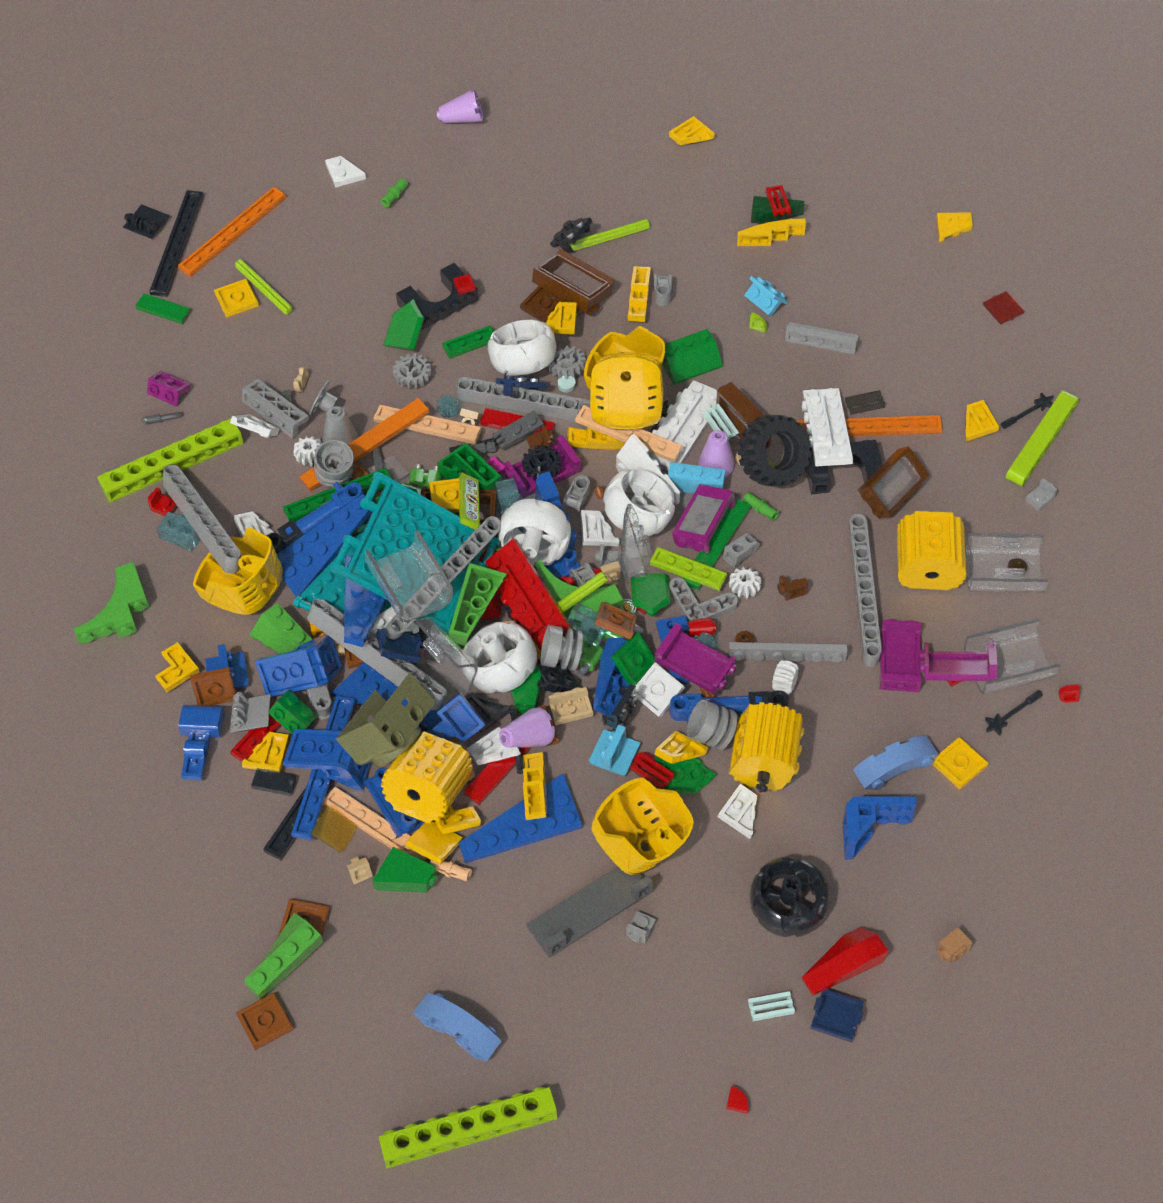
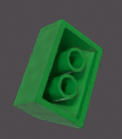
M708 328L665 344V355L662 365L674 385L723 367L716 341Z

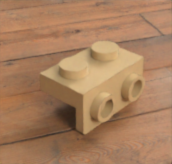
M577 687L571 691L556 692L549 696V707L555 726L593 716L587 687Z

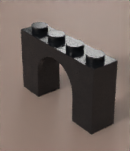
M455 262L440 270L441 282L451 292L446 299L438 302L426 301L418 295L411 285L396 293L397 305L400 308L414 299L424 317L421 330L478 300L476 286L475 291L458 294L453 278L465 274Z
M876 439L850 442L853 463L861 470L864 483L883 464ZM812 451L811 457L808 458L809 466L805 467L811 495L829 493L831 480L827 469L828 466H815ZM886 474L873 487L884 486Z

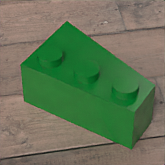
M464 443L437 462L438 471L447 480L457 479L461 473H464L478 480L480 490H496V493L502 490L501 475L467 443Z

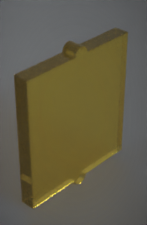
M327 806L322 816L317 819V824L311 834L341 853L347 842L352 840L351 836L358 825Z

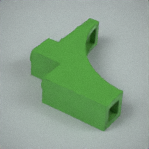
M541 560L534 563L536 571L556 603L579 588L555 577ZM615 584L597 588L564 611L563 614L567 615L572 612L576 622L580 621L582 626H585L596 620L601 602L621 608L624 606L623 598Z
M133 562L115 568L116 585L113 595L105 608L90 621L73 628L79 645L89 643L100 637L109 636L117 632L119 638L137 632L131 613L143 611L149 608Z

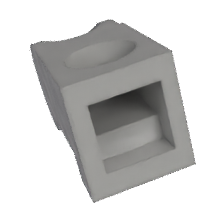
M746 533L725 547L723 560L735 569L740 566L741 561L757 551L760 543L750 534Z

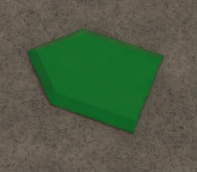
M414 299L393 313L383 343L384 347L415 350L424 317Z
M665 573L634 574L630 577L633 606L642 608L647 611L648 615L653 617L658 613V610L662 607L665 608L671 603L669 579Z
M656 757L657 763L674 773V778L664 790L676 791L678 794H697L716 777V774L711 769L709 770L697 757L673 764L664 761L660 757ZM656 777V780H657V781H659V782L662 783V784L664 783L663 781H661L660 779H658V778Z

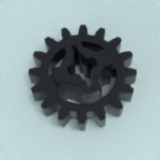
M535 445V450L529 448L528 454L524 453V459H522L523 472L527 473V477L533 476L534 481L542 473L549 471L551 476L556 478V473L561 472V454H557V449L552 451L551 446L545 448L542 445L541 448H538Z

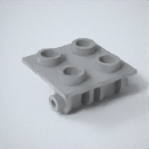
M237 692L233 696L230 733L268 726L270 694L246 699L242 692Z

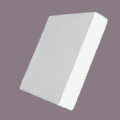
M655 662L636 685V695L639 701L661 718L670 707L671 698L680 694L685 686Z

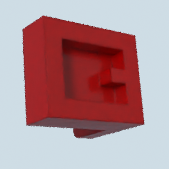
M156 487L148 496L150 510L169 519L178 507L171 497L162 494L161 488Z

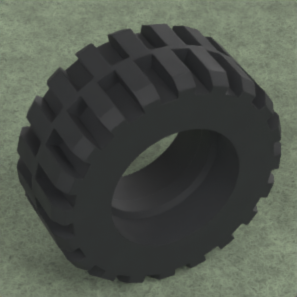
M786 415L760 416L748 424V429L743 430V438L739 439L738 443L741 445L740 450H738V455H741L739 462L741 466L745 467L743 471L746 475H750L749 478L761 485L786 486L790 482L794 483L797 481L798 476H802L805 473L804 468L809 466L808 458L811 457L812 451H809L811 441L807 439L809 437L807 431L802 430L804 426L797 422L796 419ZM774 433L782 439L784 444V456L775 468L768 463L765 455L766 443Z

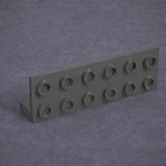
M617 866L526 924L527 928L550 958L652 893L653 881L649 876L643 878L640 874H626Z

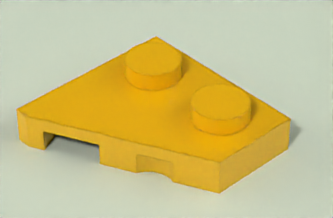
M693 116L669 131V137L677 144L685 145L714 139L715 133Z
M971 212L937 213L936 215L939 242H943L948 236L952 235L955 237L960 233L972 230Z
M559 302L555 310L550 313L546 324L550 326L554 334H575L577 303Z
M984 400L967 405L966 442L999 431V425Z
M675 730L656 748L654 755L673 764L704 756L707 754L708 747L689 739L688 736Z
M269 732L263 738V741L253 749L254 753L247 760L244 759L242 761V767L281 772L284 754L290 739L289 735Z

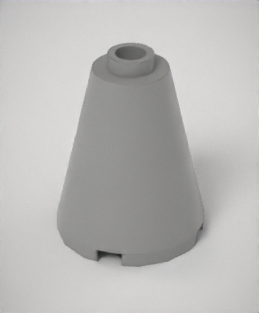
M339 406L329 408L326 413L322 443L328 440H339L348 445L357 439L358 433L344 409Z

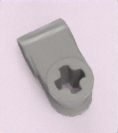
M654 274L655 303L658 306L663 307L670 303L672 274H669V276Z
M584 475L575 477L563 498L562 506L577 509V512L583 510L585 502L590 495V480Z
M588 562L583 563V566L569 570L570 577L575 580L577 587H580L596 576Z
M327 684L308 688L307 693L314 711L318 715L317 718L328 720L332 705Z

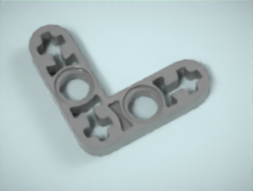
M677 577L672 579L669 584L670 594L683 616H686L687 623L692 621V619L699 618L716 619L733 612L738 605V598L733 593H725L699 604L684 579ZM675 585H677L678 587H681V594H680L679 589H678L677 587H675ZM683 599H690L691 604L684 605L681 601ZM714 606L717 608V611L711 613L707 608ZM692 609H693L694 615H695V616H698V618L692 617V611H691Z

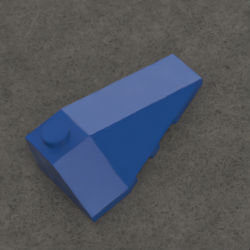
M608 638L600 660L593 709L608 717L611 716L622 698L619 695V688L626 686L627 689L629 687L611 658L627 641L623 638Z

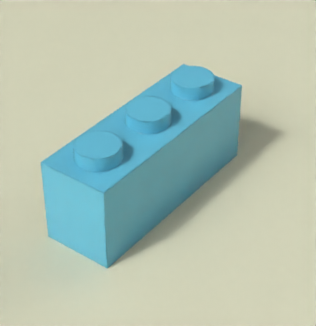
M670 462L668 476L680 492L695 493L699 484L724 489L725 469Z

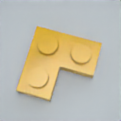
M177 642L161 652L170 667L155 675V678L167 693L188 680L190 675L197 674L200 671Z
M450 806L439 821L434 820L442 835L480 826L481 819L473 806L455 811Z

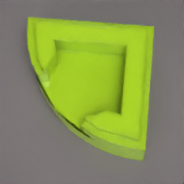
M751 313L749 328L766 333L768 326L765 320L758 314Z

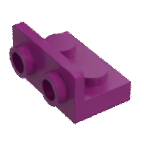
M162 371L148 378L147 394L174 406L179 404V397L190 390V383Z

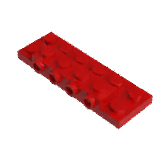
M511 539L485 561L489 569L507 574L497 591L500 590L503 595L501 596L502 602L506 606H510L512 610L510 612L511 617L515 621L520 622L521 627L533 638L540 651L548 625L562 627L563 636H565L569 628L574 632V629L517 539Z

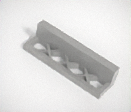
M789 322L786 328L785 341L855 355L859 335Z
M259 379L242 389V402L292 439L298 436V426L309 420L307 414ZM259 386L263 391H254L253 389ZM265 397H273L276 401L267 400ZM277 406H286L288 410H280ZM290 415H297L301 418L295 421Z

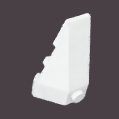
M635 434L631 435L616 456L618 472L632 468L649 470L669 485L674 494V503H680V491L667 474L661 473L657 460L652 461L647 454L648 448Z

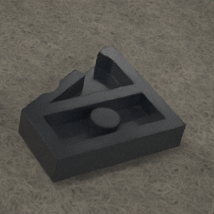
M471 692L465 696L467 701L486 722V725L479 730L481 733L510 713L511 708L508 705H499L494 700L483 698L477 693Z

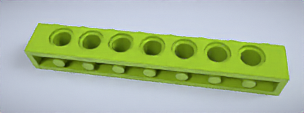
M231 418L169 446L155 450L153 453L103 473L97 477L100 487L108 502L111 503L163 480V469L167 465H176L183 471L244 444L240 430L237 425L230 423Z
M538 1087L527 1094L517 1093L512 1095L510 1099L503 1101L502 1099H496L491 1101L489 1105L482 1107L480 1105L472 1106L465 1112L455 1111L449 1113L444 1118H430L423 1124H409L402 1130H389L378 1137L386 1168H390L556 1120L557 1110L550 1087ZM529 1104L538 1106L535 1110H528L526 1108ZM508 1110H514L516 1112V1114L511 1117L505 1115V1113ZM487 1116H493L495 1118V1120L491 1123H486L484 1121V1119ZM466 1122L474 1124L470 1129H465L462 1126ZM445 1128L452 1130L449 1135L441 1134V1131ZM427 1134L431 1136L428 1141L423 1142L419 1140L422 1135ZM401 1141L409 1142L408 1146L404 1148L398 1147V1144Z

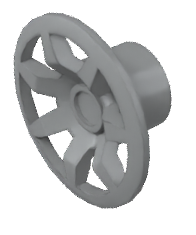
M329 380L325 382L310 409V416H312L317 408L327 412L329 408L336 405L338 398L327 392Z

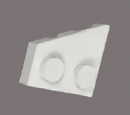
M342 156L325 160L335 188L366 179V175L362 170Z
M500 727L467 748L469 755L478 765L518 756L520 751L517 747L507 748L502 745L499 740Z

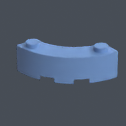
M927 736L910 737L908 739L909 742L900 744L898 741L885 747V752L875 757L872 754L852 770L864 789L878 790L884 786L886 781L905 771L930 766L939 754Z
M427 993L413 1011V1014L426 1027L442 1034L446 1032L450 1036L456 1037L455 1042L474 1059L487 1062L501 1043V1040L496 1036L497 1032L495 1029L488 1025L485 1026L471 1014L448 1001L439 993L436 995Z

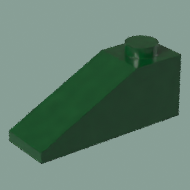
M754 196L751 223L764 224L803 215L805 201L787 199L791 208V214L784 212V215L778 213L777 216H774L768 198ZM779 198L782 208H785L782 198Z

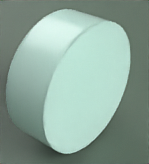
M571 375L568 376V379H565V376L558 379V389L560 391L568 393L575 389V379Z

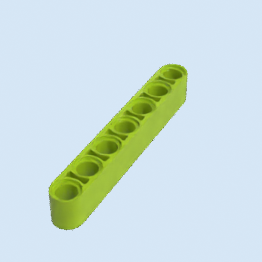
M1064 390L1060 392L1009 468L1005 479L1021 487L1025 485L1079 402V397Z

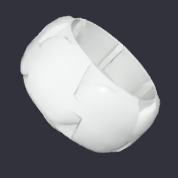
M520 320L508 323L495 330L488 341V353L495 370L501 374L512 376L531 374L547 367L554 360L557 349L554 333L550 326L537 320Z
M642 468L624 469L612 478L605 489L603 502L605 503L607 516L614 525L630 535L649 537L653 534H658L667 526L674 515L675 498L671 488L665 481L649 470ZM625 493H630L635 496H633L632 499L629 500Z
M522 499L513 503L502 514L500 520L501 529L498 532V540L501 541V547L511 539H517L533 566H535V562L540 560L544 566L550 565L555 560H559L567 551L571 538V526L569 521L566 520L564 512L554 504L535 499ZM523 526L526 529V533H522L517 527Z
M497 622L481 628L479 632L468 640L462 652V664L465 674L476 688L485 693H505L519 687L530 673H533L538 658L537 649L529 633L520 625L512 622L509 624Z

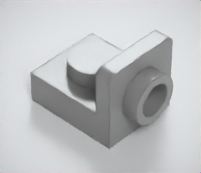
M1043 478L1040 480L1039 486L1026 496L1025 501L1039 512L1054 500L1057 489L1051 482Z
M601 544L600 551L596 550L595 562L599 563V569L601 566L618 561L621 571L623 552L605 550L604 544Z
M637 911L631 923L626 927V935L632 941L646 943L656 923V919Z

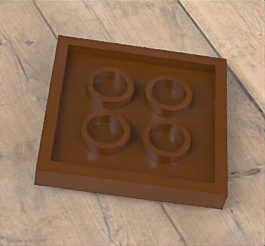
M538 286L520 304V309L546 323L548 316L555 310L556 305L559 302L566 301ZM579 308L576 311V318L583 312Z

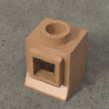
M956 928L939 941L937 947L938 955L943 961L948 963L951 961L955 962L965 952L970 951L972 942L959 928Z

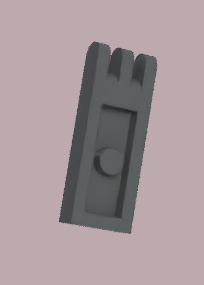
M535 411L495 432L492 436L494 439H497L496 442L500 445V448L505 450L544 427V424Z

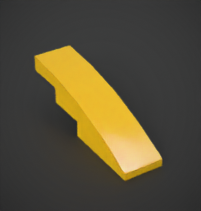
M806 218L773 221L741 230L737 233V246H771L772 241L788 240V235H805Z
M633 267L628 321L645 322L651 267Z
M572 427L567 429V442L572 447L617 450L622 449L625 442L589 427L586 430Z
M543 752L523 755L526 820L545 818L547 800Z

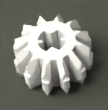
M306 436L305 439L299 438L298 443L294 445L293 451L298 463H302L304 466L307 464L313 465L316 449L322 444L320 439H316L314 436L311 438Z
M744 566L741 570L736 568L734 573L730 575L729 587L732 589L731 592L733 594L738 593V598L745 596L747 599L749 595L754 597L756 592H759L761 577H758V571L752 572L751 567L746 570Z
M781 660L777 664L772 681V687L775 691L781 690L786 694L792 693L798 679V665L787 660Z

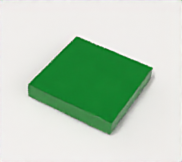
M639 632L634 633L631 640L628 639L611 656L628 685L632 684L634 686L638 684L655 663L654 655Z

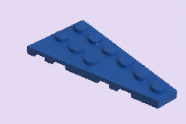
M363 494L277 554L283 567L282 578L295 597L300 596L335 559L343 545L342 540L344 536H351L356 528L361 527L372 513V511L363 509L360 506L361 500L365 498Z
M346 556V557H345V567H346V568H347L348 563H349V561H350V559H351L350 556ZM346 577L344 643L363 647L387 600Z
M363 662L332 691V695L334 697L339 695L355 698L356 703L363 705L373 691L377 690L387 702L398 686ZM406 698L401 702L404 707L408 703ZM429 710L419 725L429 729L439 723L442 719L437 714L438 710Z
M564 774L546 784L547 813L545 818L526 820L524 800H522L460 841L459 847L465 864L581 829L582 823Z

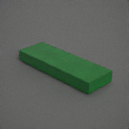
M143 293L135 305L137 310L179 324H183L190 314V308L145 293Z
M489 325L443 342L442 347L448 358L451 359L487 346L494 330Z

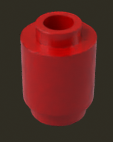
M699 618L688 621V634L690 637H713V633H716V622L712 621L711 618Z

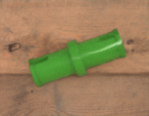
M400 178L394 186L388 189V193L381 198V204L384 207H389L395 199L401 196L402 191L408 187L407 181Z
M751 492L746 493L743 502L750 504L758 514H763L771 521L778 517L779 511L768 505L766 500L759 499Z

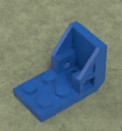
M327 634L305 642L292 651L259 658L254 661L266 695L270 694L271 697L284 694L287 690L295 692L320 686L329 682L344 669L334 640Z
M295 729L283 764L286 768L322 769L328 778L354 790L363 791L364 780L367 779L372 762L364 765L355 763L353 758L336 740L341 731Z
M853 797L847 802L842 822L845 860H853L872 838L873 823H898L901 825L912 823L916 808V797Z

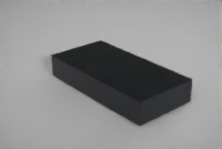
M257 768L251 787L256 790L291 796L296 775Z

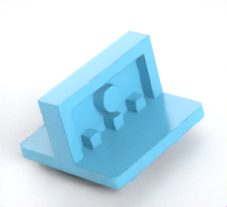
M753 276L749 278L753 284L744 296L767 315L772 316L781 302L786 305L788 304V301L785 299L786 295L774 289V285L759 276L757 278Z
M621 725L617 726L616 731L603 730L589 759V764L621 776H626L639 749L640 742L627 738L626 727Z

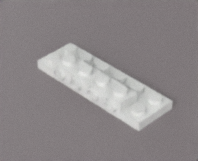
M694 380L688 389L685 388L683 392H678L675 399L676 403L674 405L671 404L667 410V417H662L659 422V429L652 432L683 446L675 463H684L709 424L703 416V412L716 405L717 390ZM647 452L652 461L657 460L661 469L669 471L671 461Z
M839 388L803 390L802 412H804V423H808L806 424V431L810 435L808 440L811 441L810 447H812L815 466L853 464Z

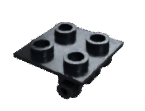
M141 204L134 214H125L126 224L123 228L152 239L170 215Z
M537 659L536 665L543 677L537 683V687L540 690L556 693L571 691L578 687L568 666L565 670L561 669L560 663H557L554 668L542 666L541 660Z

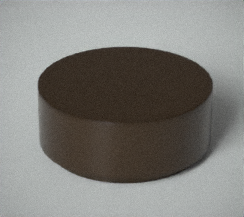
M1019 558L1011 559L1007 566V572L1015 578L1024 576L1027 570L1026 562Z

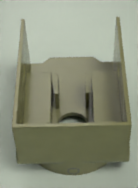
M409 673L387 702L377 690H374L336 740L358 765L372 762L376 767L384 766L402 754L415 741L421 731L419 727L420 722L436 702L415 677ZM406 698L408 703L404 707L401 702ZM371 715L373 719L368 722L367 718Z

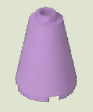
M471 89L441 105L439 110L436 111L438 120H442L443 123L482 122L483 112L480 102L476 99L478 97L476 90Z
M716 430L710 433L699 456L698 464L703 467L725 469V477H727L734 470L735 459L726 433Z
M540 707L531 708L502 728L499 732V740L507 748L544 747L550 744L554 738L555 729L554 726L551 727L549 721L552 720L551 716Z

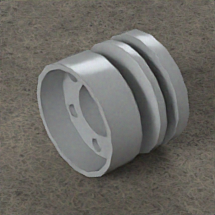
M328 440L320 444L314 455V472L318 482L329 488H333L335 482H338L340 485L349 482L352 478L354 463L351 448L339 440Z
M548 625L542 643L541 665L554 668L558 660H560L561 669L565 670L568 665L570 671H575L582 656L583 632L576 630L573 635V630L569 628L565 636H563L562 627Z
M701 700L690 714L686 730L687 736L696 742L706 743L709 747L723 750L730 743L735 733L737 714L735 711L725 707L718 708L717 704L710 701Z

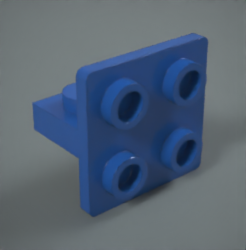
M225 644L217 646L219 656L205 659L207 672L229 667L235 689L249 686L244 652L231 654V651H227Z

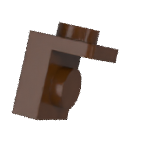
M544 426L542 427L543 431L526 437L530 449L535 450V445L538 448H541L542 445L545 448L552 447L554 437L551 430L547 431Z
M784 575L779 577L777 588L780 595L783 594L785 600L788 601L806 595L808 592V581L806 578L787 583Z

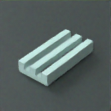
M719 404L703 412V416L714 431L720 430L710 414L714 416L718 425L726 433L728 440L738 435V430Z
M790 991L748 999L753 1022L795 1013ZM788 1006V1008L755 1014L756 1011L775 1009L777 1007Z

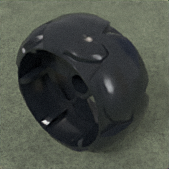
M779 857L766 863L759 873L755 875L750 890V906L758 922L770 933L780 937L792 935L801 937L814 931L823 922L828 913L831 893L829 884L816 865L803 858L795 860L791 857ZM784 878L781 892L769 887V883ZM808 886L811 887V893L815 895V902L812 905L811 911L799 902L800 892ZM781 899L785 905L791 906V914L789 916L781 915L773 911L769 907V903Z

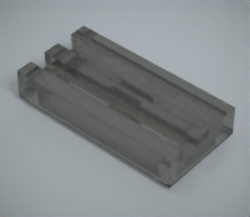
M880 390L845 397V403L850 415L885 408V401H883Z

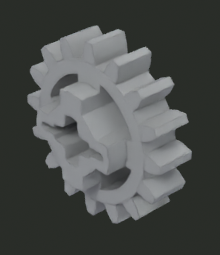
M568 346L565 349L559 347L554 360L548 365L549 372H552L553 376L558 374V378L565 376V379H568L570 375L574 378L576 373L580 375V370L585 368V353H581V349L576 350L575 346L571 349Z
M416 353L413 356L407 354L405 358L400 356V361L395 360V365L392 367L393 378L396 379V383L401 382L402 387L407 385L409 389L411 385H414L415 388H417V384L423 386L424 381H429V376H431V364L428 363V359H423V355L416 357Z

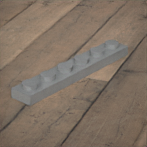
M729 642V659L735 656L738 661L753 659L755 661L793 660L795 662L832 661L837 663L846 661L847 645Z

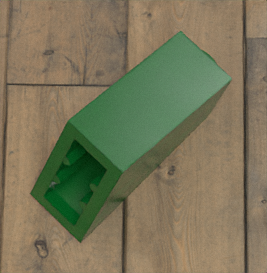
M537 665L533 673H530L519 687L510 691L515 711L521 715L531 708H537L541 690L537 687V683L543 677Z
M392 847L372 881L374 889L377 891L428 893L429 889L436 885L438 875L435 866Z

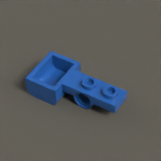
M550 472L540 474L536 479L535 500L550 502L564 512L559 501V493ZM564 513L566 520L571 523L568 513ZM571 529L568 548L575 547L577 534L574 529Z
M460 692L438 709L437 714L442 720L425 732L448 741L456 736L463 743L484 727L486 722Z
M182 706L178 728L181 736H189L184 744L185 758L181 773L182 780L202 781L210 738L221 737L225 716L224 707Z

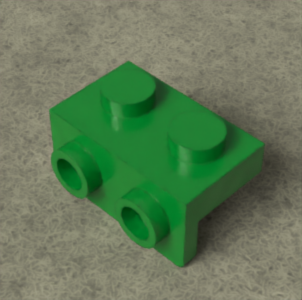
M289 690L268 711L291 734L294 733L295 729L305 730L318 716Z

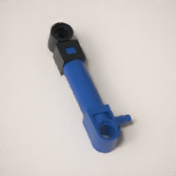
M335 482L333 486L337 492L331 495L332 499L296 522L293 519L277 529L278 533L268 534L267 537L270 538L276 554L361 494L366 496L361 485L354 482L342 487L338 482Z
M781 690L773 691L770 696L768 691L748 692V696L724 697L678 694L670 700L669 713L675 721H687L688 723L693 708L701 700L710 701L717 704L718 708L725 707L735 711L737 715H742L749 704L757 705L764 702V704L773 703V705H777L775 703H781V707H788L789 697Z

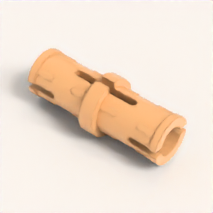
M432 860L430 861V864L436 867L437 872L445 874L448 878L454 877L466 882L471 878L472 869L461 867L452 861H443L441 865Z

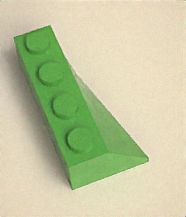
M469 563L447 641L463 646L466 645L468 637L506 577V573Z
M278 603L262 613L249 634L251 638L259 640L264 646L272 648L278 654L292 651L297 646L312 640Z
M293 913L261 964L244 979L246 987L259 1000L266 997L323 943L321 934L305 919Z

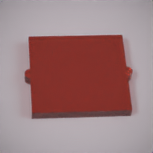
M1007 291L997 296L994 295L993 298L982 304L1000 325L1010 320L1013 321L1014 318L1025 312Z

